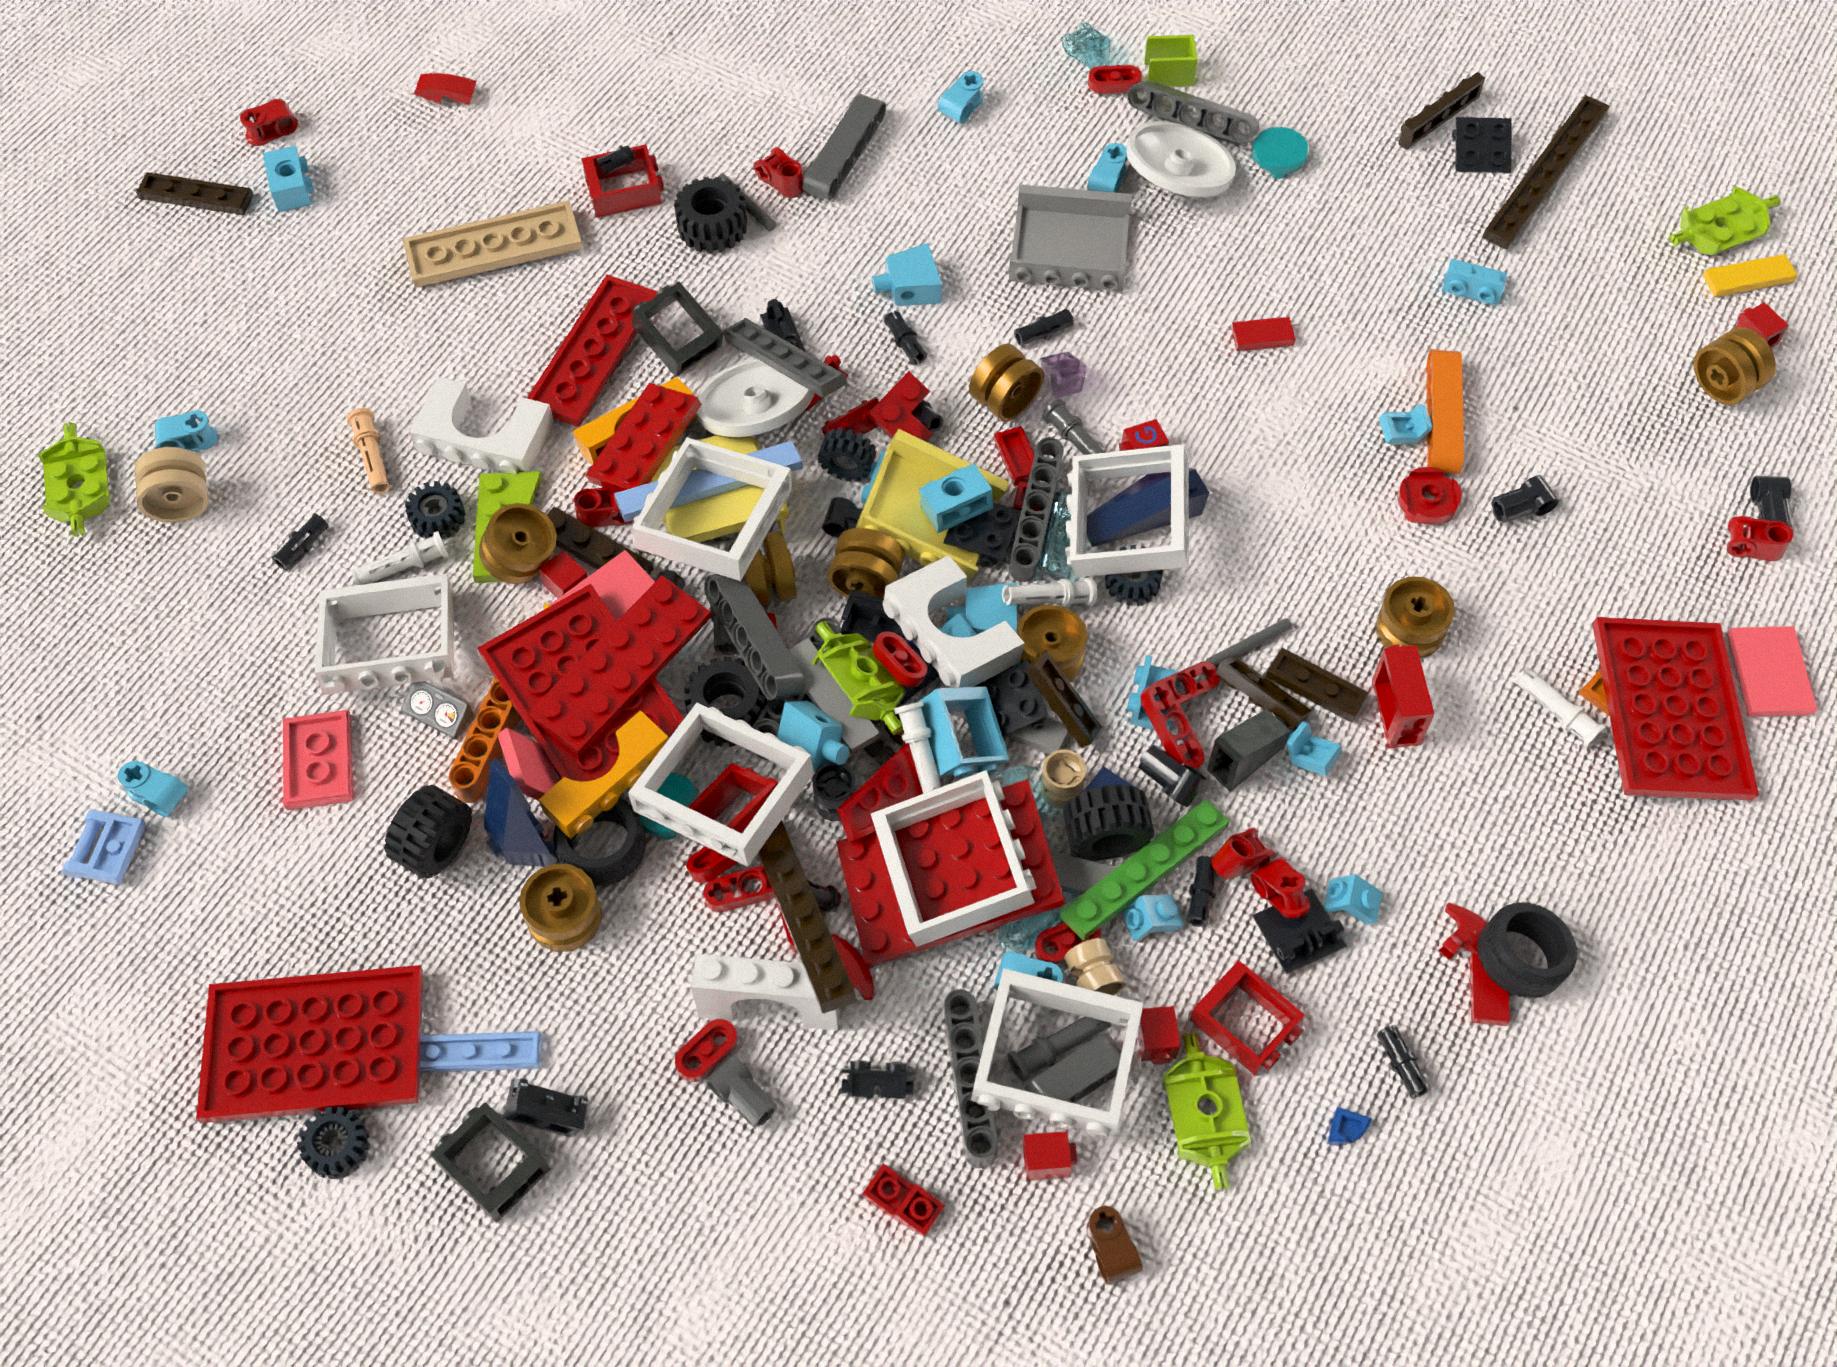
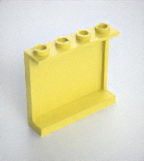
M898 429L887 447L856 528L877 530L889 535L901 545L905 551V556L918 561L924 567L949 555L967 576V584L978 571L979 567L976 566L980 554L943 543L948 529L940 533L936 531L921 508L919 488L931 481L952 474L959 468H965L971 465V463ZM977 467L992 488L993 503L998 504L1007 490L1009 481Z
M716 435L698 440L741 454L761 450L758 439H752L751 436L726 437ZM682 445L672 448L649 483L659 480L662 471L667 470L671 464L674 452H678ZM750 484L669 509L662 521L668 534L697 543L738 532L744 527L765 488ZM786 502L775 519L782 533L786 532L785 519L789 518Z

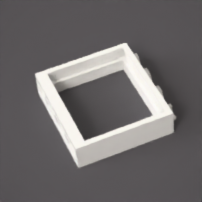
M686 438L679 451L674 452L668 469L663 470L660 474L658 485L654 492L649 493L646 497L644 508L640 515L633 518L634 524L630 532L633 534L635 548L741 581L792 490L791 468ZM694 467L765 488L729 552L657 530Z
M1184 444L1073 456L1072 471L1068 473V483L1072 487V494L1067 495L1068 512L1071 513V520L1066 521V533L1068 539H1070V547H1066L1065 552L1067 555V565H1072L1076 577L1189 567V462ZM1171 472V546L1086 554L1088 480Z
M448 573L320 590L315 675L323 695L454 677V594ZM434 587H441V590L435 591ZM331 601H337L338 604L332 605ZM441 606V651L335 665L337 620Z
M696 703L630 789L628 795L635 812L748 867L811 779L814 771L811 755L799 746L792 747L781 742L771 733L764 734L753 729L743 720L736 721L725 716L714 707L708 708ZM703 729L789 768L742 834L656 793Z
M987 770L871 813L908 935L916 947L1035 903L1031 893L1032 890L1037 889L1030 869L1024 871L1020 860L1026 858L1020 840H1013L1010 830L1015 829L1013 819L1008 809L1002 810L999 802L1005 799L999 781L992 782ZM986 797L1017 888L923 922L895 831Z
M1003 968L971 1101L988 1106V1110L992 1111L999 1110V1108L1014 1111L1015 1116L1026 1120H1033L1035 1117L1049 1120V1123L1057 1128L1070 1129L1072 1126L1086 1130V1133L1093 1137L1096 1134L1114 1137L1119 1123L1144 1003ZM1007 997L1126 1026L1109 1112L987 1082Z

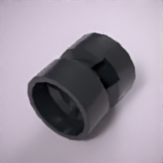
M829 762L819 767L813 775L812 787L817 813L826 820L841 821L837 809L857 791L856 777L853 771L845 764L838 765L834 762Z

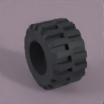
M703 177V180H692V184H686L682 187L683 191H678L677 199L674 200L677 229L681 240L685 241L689 248L695 247V251L699 252L706 250L707 253H713L716 250L723 252L727 247L730 249L735 247V242L742 241L743 234H746L748 225L745 197L737 185H732V181L728 179L723 181L721 177H715L714 179Z
M724 657V661H717V658L710 660V664L707 666L704 663L699 665L698 673L692 672L690 674V682H686L684 687V702L687 715L696 703L709 708L712 707L710 706L711 702L722 695H736L743 699L737 706L718 710L736 721L743 720L753 727L767 703V698L764 696L748 667L745 666L744 660L737 658L736 662H733L731 657ZM705 729L699 734L702 735V740L707 743L714 740L715 746L722 747L723 743H728L729 747L736 746L735 743Z
M435 785L423 786L407 798L392 819L385 838L384 850L386 856L423 879H429L438 875L455 859L463 847L472 823V809L468 804Z
M1106 785L1093 788L1073 797L1064 806L1063 816L1070 849L1077 857L1093 860L1122 857L1141 849L1154 837V828L1145 792L1139 790L1138 787Z

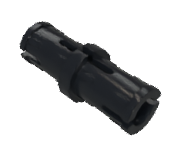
M1067 308L1047 317L1040 316L1036 318L1035 322L1014 330L1016 342L1019 346L1023 347L1041 338L1046 340L1052 337L1053 333L1073 326V316Z
M894 311L896 319L892 312L887 314L884 318V323L893 334L897 347L903 349L912 365H917L915 357L919 364L927 358V352L918 342L915 330L907 325L899 311Z
M314 513L297 532L293 531L289 535V540L271 557L273 562L281 569L287 571L293 562L304 552L308 553L312 549L311 544L329 527L328 523L321 516ZM308 533L309 536L292 551V548Z
M1200 856L1197 858L1195 878L1193 884L1189 886L1188 893L1191 898L1186 922L1188 924L1192 923L1196 927L1208 925L1210 904L1212 898L1214 899L1216 895V888L1214 887L1216 871L1212 867V857Z
M1392 1025V1030L1388 1026L1379 1031L1376 1036L1391 1060L1389 1065L1392 1071L1398 1073L1411 1099L1427 1094L1432 1088L1416 1062L1418 1060L1417 1055L1414 1051H1410L1397 1025Z

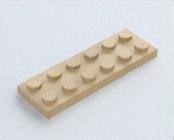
M569 200L402 238L415 288L583 249Z

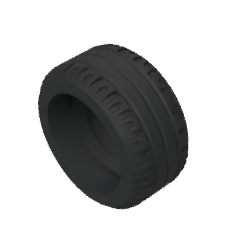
M621 798L610 810H603L593 819V823L613 822L621 825L628 831L627 838L622 847L608 857L587 859L579 856L572 850L578 833L570 839L555 825L553 840L560 864H570L582 869L591 878L593 885L596 887L610 886L615 884V882L619 883L621 880H624L626 876L629 877L634 872V869H637L644 856L646 839L642 822L638 813L633 810V807Z
M1517 902L1501 908L1483 927L1478 938V957L1486 974L1489 975V978L1497 986L1518 997L1532 999L1552 993L1571 975L1576 965V941L1568 926L1555 913L1534 903ZM1506 932L1520 933L1533 940L1543 951L1548 969L1533 967L1522 961L1511 949L1507 941Z

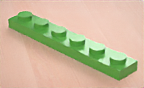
M1205 799L1061 911L1060 918L1083 941L1226 830L1230 821Z

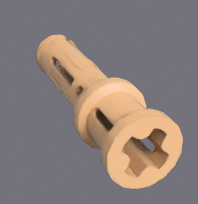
M357 408L347 415V422L354 432L352 437L353 443L361 451L371 491L375 494H382L387 492L391 486L378 446L380 433L373 424L375 420L373 411L368 408Z

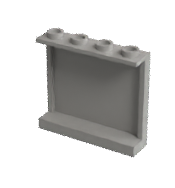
M1019 184L1018 207L1009 266V281L1123 291L1132 194Z

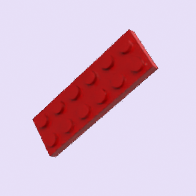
M606 274L527 399L549 404L553 419L580 427L638 334L632 327L634 308L640 302L645 300L648 302L656 297L658 291Z
M661 575L528 712L529 717L580 757L712 618L711 611Z

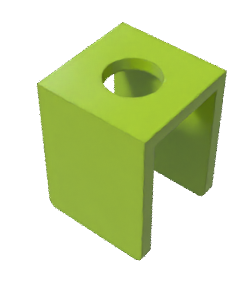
M1194 34L1148 36L1144 56V64L1149 65L1147 80L1167 87L1194 86L1198 61Z

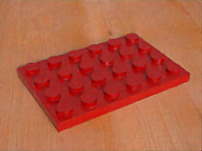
M591 583L477 648L484 662L537 743L540 744L560 778L566 777L579 782L593 781L601 778L614 767L620 750L615 732L640 710L668 738L672 736L684 720L656 678L640 692L580 757L529 717L528 712L617 622Z
M1596 617L1592 626L1624 795L1753 801L1759 793L1721 623Z
M1028 779L1001 787L1005 799L999 802L1002 810L1008 809L1013 819L1015 829L1010 830L1013 840H1020L1026 858L1020 860L1024 871L1030 869L1037 889L1032 890L1031 893L1035 903L916 947L908 935L877 832L875 831L855 841H848L847 838L836 841L864 961L868 968L1066 905ZM986 797L895 831L923 922L1017 888Z
M421 965L209 984L196 1119L201 1124L308 1114L317 1111L326 1112L325 1108L332 1107L337 1111L338 1107L351 1110L418 1103L423 969Z

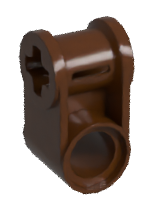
M1100 1206L1093 1210L1087 1223L1086 1233L1105 1283L1110 1285L1142 1272L1143 1266L1139 1253L1129 1237L1119 1212L1110 1206ZM1102 1219L1104 1224L1111 1223L1112 1226L1109 1234H1106L1104 1229L1097 1230L1099 1220Z

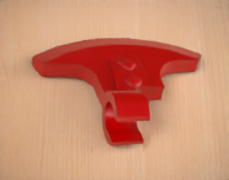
M1447 903L1445 912L1456 921L1457 930L1444 941L1443 946L1438 952L1448 960L1460 948H1464L1470 953H1476L1478 951L1479 935L1487 922L1476 913L1462 906Z
M831 934L853 988L860 992L864 1000H872L874 996L873 979L863 957L848 941L836 934Z

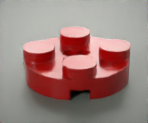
M1421 467L1411 471L1409 476L1402 480L1397 494L1398 503L1405 512V518L1412 523L1420 522L1432 525L1451 521L1462 498L1458 482L1454 478L1450 480L1444 476V471L1438 468ZM1425 492H1430L1431 496H1436L1437 498L1430 500L1425 498L1424 494Z

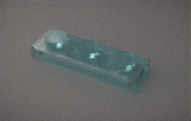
M1063 489L1054 494L1038 570L1055 581L1060 579L1070 580L1072 565H1067V555L1065 552V548L1070 547V539H1068L1066 533V521L1071 520V513L1068 512L1067 495L1070 494Z

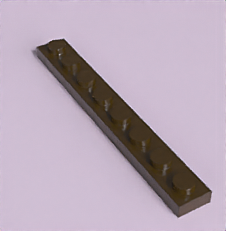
M1585 94L1486 227L1482 236L1483 239L1506 250L1509 249L1607 115L1610 105Z
M781 819L759 850L758 856L821 1012L824 1014L856 1003V993Z

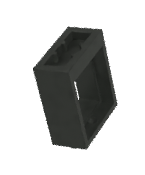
M680 281L673 286L667 285L663 287L656 297L648 302L646 300L640 302L633 310L632 327L675 377L721 347L723 331ZM675 301L683 307L704 332L677 351L673 349L649 320V318Z
M486 1102L479 1108L471 1109L464 1116L462 1124L452 1134L444 1135L435 1145V1150L430 1154L437 1165L496 1223L551 1170L546 1160ZM490 1122L526 1158L486 1197L450 1160Z

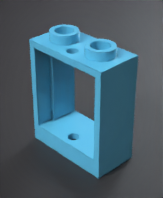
M987 687L940 688L919 700L923 701L924 704L921 709L926 726L931 728V737L928 738L940 776L954 775L956 779H960L987 770L989 775H992L999 771L998 766L1010 760ZM949 713H965L978 757H962Z

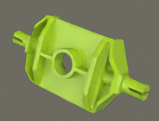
M1736 186L1731 195L1689 211V206L1686 205L1681 214L1680 229L1682 231L1672 234L1670 242L1671 244L1673 243V246L1688 242L1693 244L1702 254H1718L1766 235L1771 225L1768 210L1780 206L1781 199L1776 194L1766 199H1760L1758 196Z
M69 422V426L67 423L63 424L64 438L38 454L43 463L46 506L42 505V509L48 517L59 522L71 521V534L79 537V533L81 536L85 535L84 521H87L89 517L102 514L110 504L106 453L101 442L77 437V425ZM84 481L81 487L71 489L74 483Z
M826 621L820 622L815 627V631L824 640V644L817 652L812 662L813 666L821 660L853 703L849 713L850 716L884 721L893 735L900 734L903 731L901 721L895 715L894 708H897L907 691L874 656L873 646L866 638L859 633L835 634Z
M1189 1033L1182 1036L1186 1049V1059L1175 1064L1162 1078V1084H1165L1178 1145L1177 1157L1209 1167L1212 1172L1215 1191H1221V1188L1227 1190L1230 1188L1226 1172L1228 1162L1247 1149L1251 1143L1236 1072L1233 1064L1222 1058L1207 1056L1204 1052H1201L1197 1033H1192L1191 1037ZM1201 1099L1214 1101L1217 1106V1112L1213 1115L1203 1114L1198 1108V1102Z

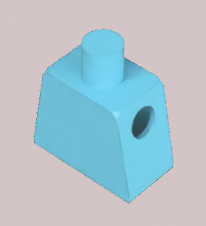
M928 243L888 256L885 259L886 274L871 277L874 293L891 291L894 304L897 306L942 303V283Z
M1017 583L967 589L965 606H947L946 623L959 613L977 634L1003 621H1006L1016 632L1017 604L1006 605L1002 600V589L1005 585H1017Z
M809 701L785 702L777 738L792 747L799 746L811 755L813 771L829 762L842 765L849 756V748L840 743L843 731L841 723Z

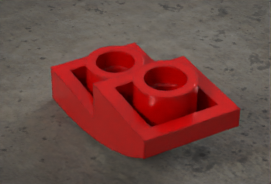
M444 73L420 74L414 95L441 104L442 98L445 96L456 102L470 105L477 81Z
M884 1163L878 1168L860 1194L881 1211L923 1237L945 1207L942 1202L918 1184L912 1185Z

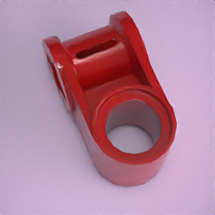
M273 99L263 105L247 109L240 115L241 123L247 130L245 135L247 142L254 146H261L277 138L290 135L297 130L299 125L297 118L283 99Z
M774 147L770 151V155L763 160H756L753 163L754 171L759 179L772 186L783 196L794 198L803 193L802 166L798 161L785 154L782 149Z
M605 487L586 488L580 490L574 496L577 519L591 528L612 525L623 526L634 521L625 522L623 517L620 516L621 512L614 493H618L617 491Z
M1748 516L1734 517L1728 521L1727 529L1730 532L1727 552L1735 557L1777 561L1783 557L1794 536L1793 530L1789 525L1780 521L1754 519Z
M1253 827L1242 833L1230 836L1212 857L1211 864L1220 876L1230 880L1251 873L1272 862L1276 857V853L1273 849L1269 850L1258 837V830Z
M1279 857L1251 872L1250 879L1258 895L1273 905L1283 916L1299 918L1309 912L1310 901L1304 894V888L1306 887L1305 877L1291 867L1284 858Z

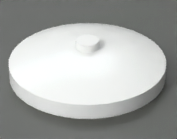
M1162 121L1142 124L1132 131L1127 143L1126 154L1135 170L1155 185L1177 194L1192 197H1210L1221 194L1230 187L1236 173L1235 161L1221 143L1202 131L1182 124Z
M752 359L733 365L708 380L696 396L702 404L696 413L700 424L711 433L726 437L752 436L776 429L796 418L810 404L814 392L762 361Z

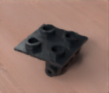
M1456 117V129L1452 131V141H1455V172L1511 173L1512 118Z
M993 503L992 509L949 528L943 543L980 554L982 565L989 568L993 567L994 564L998 563V560H1004L1021 511Z
M1029 660L974 686L987 687L1002 737L1026 726H1031L1033 730H1040L1045 727L1044 722L1048 712L1038 688L1031 683L1029 676L1025 672L1030 665Z
M1313 889L1304 892L1310 901V910L1304 916L1288 918L1283 916L1274 906L1252 915L1286 975L1347 947L1340 935L1344 933L1340 920L1333 921L1330 919Z

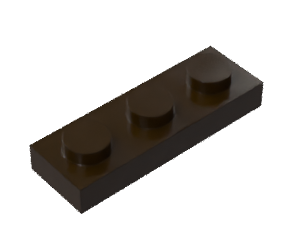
M1283 647L1265 676L1351 723L1369 692Z
M1045 650L1039 653L1025 671L1031 683L1038 688L1047 700L1050 709L1058 715L1066 726L1069 735L1077 741L1079 746L1084 748L1091 745L1102 729L1101 724L1048 651Z
M1234 655L1222 661L1215 671L1216 674L1223 678V682L1226 685L1245 693L1254 705L1266 708L1275 716H1279L1285 721L1287 726L1297 727L1301 722H1305L1312 712L1311 709Z

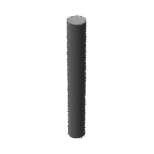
M724 173L718 176L721 177L723 181H725L726 179L732 181ZM743 192L746 210L768 231H772L776 227V222Z
M1284 618L1207 658L1206 661L1218 668L1222 661L1233 655L1239 657L1291 630L1292 624L1288 618Z

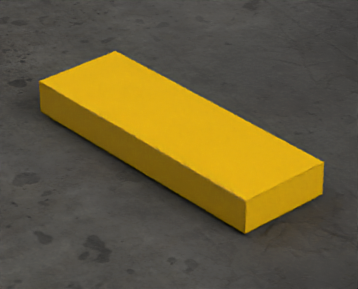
M1786 254L1706 269L1703 274V278L1714 298L1791 283L1798 276Z

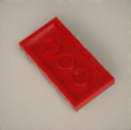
M649 383L585 475L589 482L617 492L648 484L702 405L699 398Z

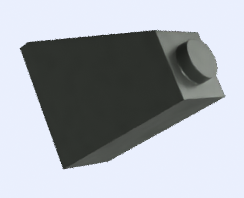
M1266 709L1221 734L1214 741L1207 771L1231 792L1286 746L1290 734L1287 724L1282 718L1274 716Z

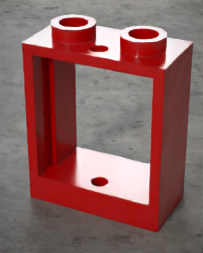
M646 144L630 147L635 156V161L631 162L632 166L628 167L625 165L609 173L607 176L603 174V168L600 169L597 159L612 152L581 158L596 218L662 204L660 192L665 191L661 174H655L658 171L655 154H649ZM645 171L648 183L602 193L599 180Z
M1392 645L1383 649L1372 678V685L1388 748L1421 745L1434 717V709L1417 646Z
M731 763L688 808L715 820L743 791H746L756 797L727 825V827L742 834L779 782L771 777L767 779L760 776L751 768L747 767L745 769Z
M1238 960L1193 1008L1190 1021L1256 1076L1263 1067L1269 1071L1282 1055L1278 1051L1285 1043L1291 1046L1304 1031L1300 1025L1305 1014ZM1238 988H1241L1285 1025L1258 1056L1213 1018L1214 1014Z

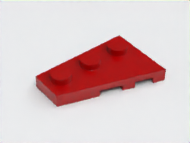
M909 743L905 744L837 809L848 841H855L876 831L871 813L923 794Z

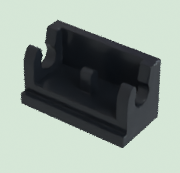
M851 589L841 620H844L841 627L842 635L859 633L871 643H874L877 636L882 632H892L898 634L904 640L906 639L899 624L894 618L888 617L883 608L884 598Z
M514 1078L511 1080L503 1119L571 1137L584 1130L588 1097L582 1095L571 1096L530 1084L527 1079Z

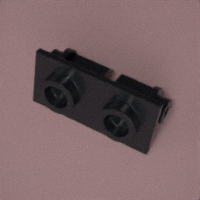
M777 299L770 300L767 303V313L760 314L765 329L805 351L788 307L784 308L782 302Z
M851 1060L850 1067L844 1066L842 1068V1073H849V1079H842L841 1093H848V1097H874V1084H881V1098L906 1099V1096H913L914 1081H907V1075L914 1076V1069H907L906 1062H886V1068L871 1067V1061Z

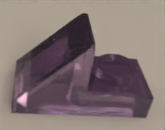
M1068 351L1040 358L1041 368L1050 375L1054 398L1082 391L1086 375V364Z

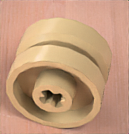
M163 447L153 449L141 455L135 462L136 500L142 514L150 519L161 522H182L201 515L207 509L209 495L206 485V465L202 457L195 452L180 447Z

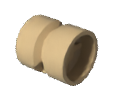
M1062 749L1052 752L1045 759L1040 791L1042 798L1050 806L1064 809L1065 804L1070 802V799L1083 792L1086 765L1079 754L1071 750Z
M1104 938L1085 941L1069 950L1065 955V961L1072 976L1079 978L1076 983L1077 987L1113 996L1125 987L1126 983L1118 966L1110 963L1114 957Z

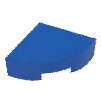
M1336 1107L1326 1144L1343 1146L1357 1141L1368 1129L1372 1118Z

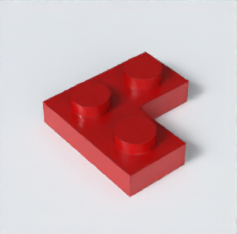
M908 371L867 416L891 439L897 430L900 429L926 441L932 433L911 412L931 391Z

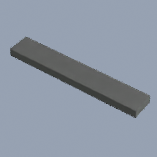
M747 318L723 331L726 341L822 398L848 384L845 374Z

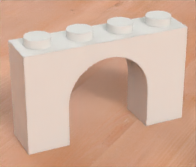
M438 377L409 431L415 450L425 455L433 454L445 457L453 462L461 461L472 464L480 469H492L512 474L530 472L554 424L550 405L521 397L509 423L504 429L489 437L473 438L458 431L460 423L472 402L466 383Z
M948 555L887 585L883 608L888 617L894 618L899 624L904 636L908 640H912L919 648L923 659L927 663H931L939 672V676L945 685L951 688L974 687L1020 663L1025 643L1006 621L978 635L965 638L947 635L933 625L929 616L934 611L964 597L967 576Z
M696 953L691 990L699 1018L734 1021L737 1001L744 999H767L782 1002L796 1008L801 1013L803 1028L838 1031L841 1008L822 1014L802 963Z

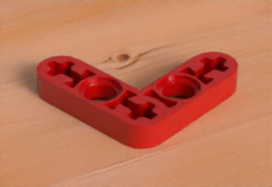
M1207 661L1199 662L1154 682L1142 690L1140 695L1142 706L1165 751L1180 763H1185L1194 769L1199 768L1203 764L1204 752L1180 704L1196 698L1218 685L1220 676L1215 673L1217 668ZM1204 675L1206 680L1196 684L1194 678ZM1176 680L1185 686V695L1180 694L1176 690ZM1158 695L1160 700L1156 701L1154 696ZM1167 710L1168 713L1165 714V715H1162L1161 712ZM1167 720H1171L1176 724L1178 728L1177 735L1172 734L1168 730ZM1182 739L1183 743L1178 745L1177 741ZM1188 753L1191 759L1187 760L1184 754Z
M762 865L715 878L709 881L703 890L707 907L717 913L775 898ZM750 879H756L762 883V887L756 893H747L743 889L744 883ZM734 884H737L739 897H735L732 887ZM721 889L724 894V900L717 901V898L714 897L716 890ZM777 903L788 945L793 952L798 954Z

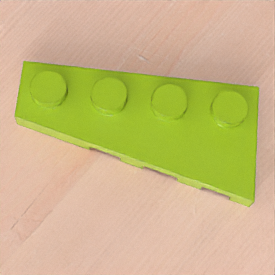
M541 471L517 472V474L485 473L479 475L473 579L475 583L502 582L493 577L482 565L479 556L480 540L486 531L490 519L498 509L514 503L533 506L536 489L540 487L542 481Z

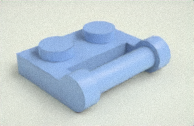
M89 810L84 819L86 826L70 861L65 862L61 871L63 874L76 879L87 878L121 885L146 824L139 818ZM104 827L88 864H85L84 862L99 829Z

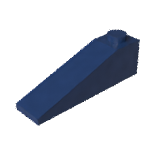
M1189 468V518L1202 515L1209 491L1197 470ZM1171 472L1147 474L1087 515L1086 537L1091 546L1095 547L1171 524Z
M497 758L490 762L484 829L489 837L485 841L486 845L496 858L502 855L511 865L546 867L552 864H560L552 842L549 839L547 841L543 840L544 834L542 832L544 829L530 809L532 808L517 782Z

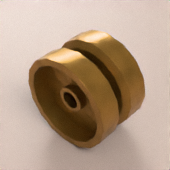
M1735 327L1717 338V340L1698 350L1694 358V372L1703 391L1713 400L1724 405H1734L1751 395L1752 392L1771 382L1776 370L1773 351L1767 342L1758 333L1745 327Z
M1005 343L991 351L978 365L969 383V394L982 406H988L989 411L1000 421L1008 422L1022 414L1035 400L1043 385L1045 373L1035 362L1025 359L1024 354L1014 345Z
M514 503L498 509L490 519L486 531L480 540L479 556L482 565L493 577L502 582L516 585L531 582L540 576L538 568L549 560L556 547L557 533L553 522L543 511L532 505Z
M867 528L846 530L838 538L835 547V557L831 560L827 572V580L835 591L849 598L851 589L884 598L886 586L898 580V574L901 572L905 559V551L896 540L880 531Z
M782 531L768 533L763 540L765 555H762L759 548L744 574V578L762 606L769 605L771 600L769 584H772L774 593L781 602L797 598L793 562Z
M1406 577L1397 580L1388 588L1375 622L1376 634L1385 648L1396 644L1404 646L1416 645L1420 659L1432 655L1441 647L1455 613L1453 599L1447 589L1434 580L1425 577Z
M1042 605L1029 610L1019 620L1016 634L1025 643L1020 663L1029 660L1031 664L1036 655L1047 650L1071 683L1080 674L1083 666L1088 637L1086 625L1079 615L1065 607Z
M552 864L543 867L527 879L521 890L519 906L531 936L540 946L554 952H570L581 948L595 937L601 926L602 908L591 878L580 868L570 864Z

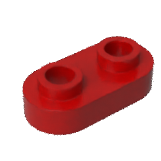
M1134 65L1097 66L1092 68L1088 74V87L1093 92L1100 94L1128 92L1129 88L1142 81V72Z
M892 632L880 633L872 647L874 656L900 684L909 687L919 686L927 673L925 662L898 634Z
M703 847L688 859L686 867L695 882L708 883L739 862L731 860L707 847Z
M1064 922L1042 931L1037 936L1034 947L1035 956L1038 960L1052 962L1058 966L1066 962L1065 955L1069 950L1085 941H1080L1077 938V934ZM1101 929L1093 933L1088 940L1100 938ZM1052 946L1055 947L1058 950V952L1055 954H1049L1045 949L1047 947Z
M725 1019L712 1020L680 1048L675 1057V1066L680 1077L689 1082H698L706 1078L737 1047L738 1036L734 1025ZM719 1036L727 1039L722 1045L714 1043V1040ZM696 1060L700 1062V1066L697 1069L688 1068L691 1061Z

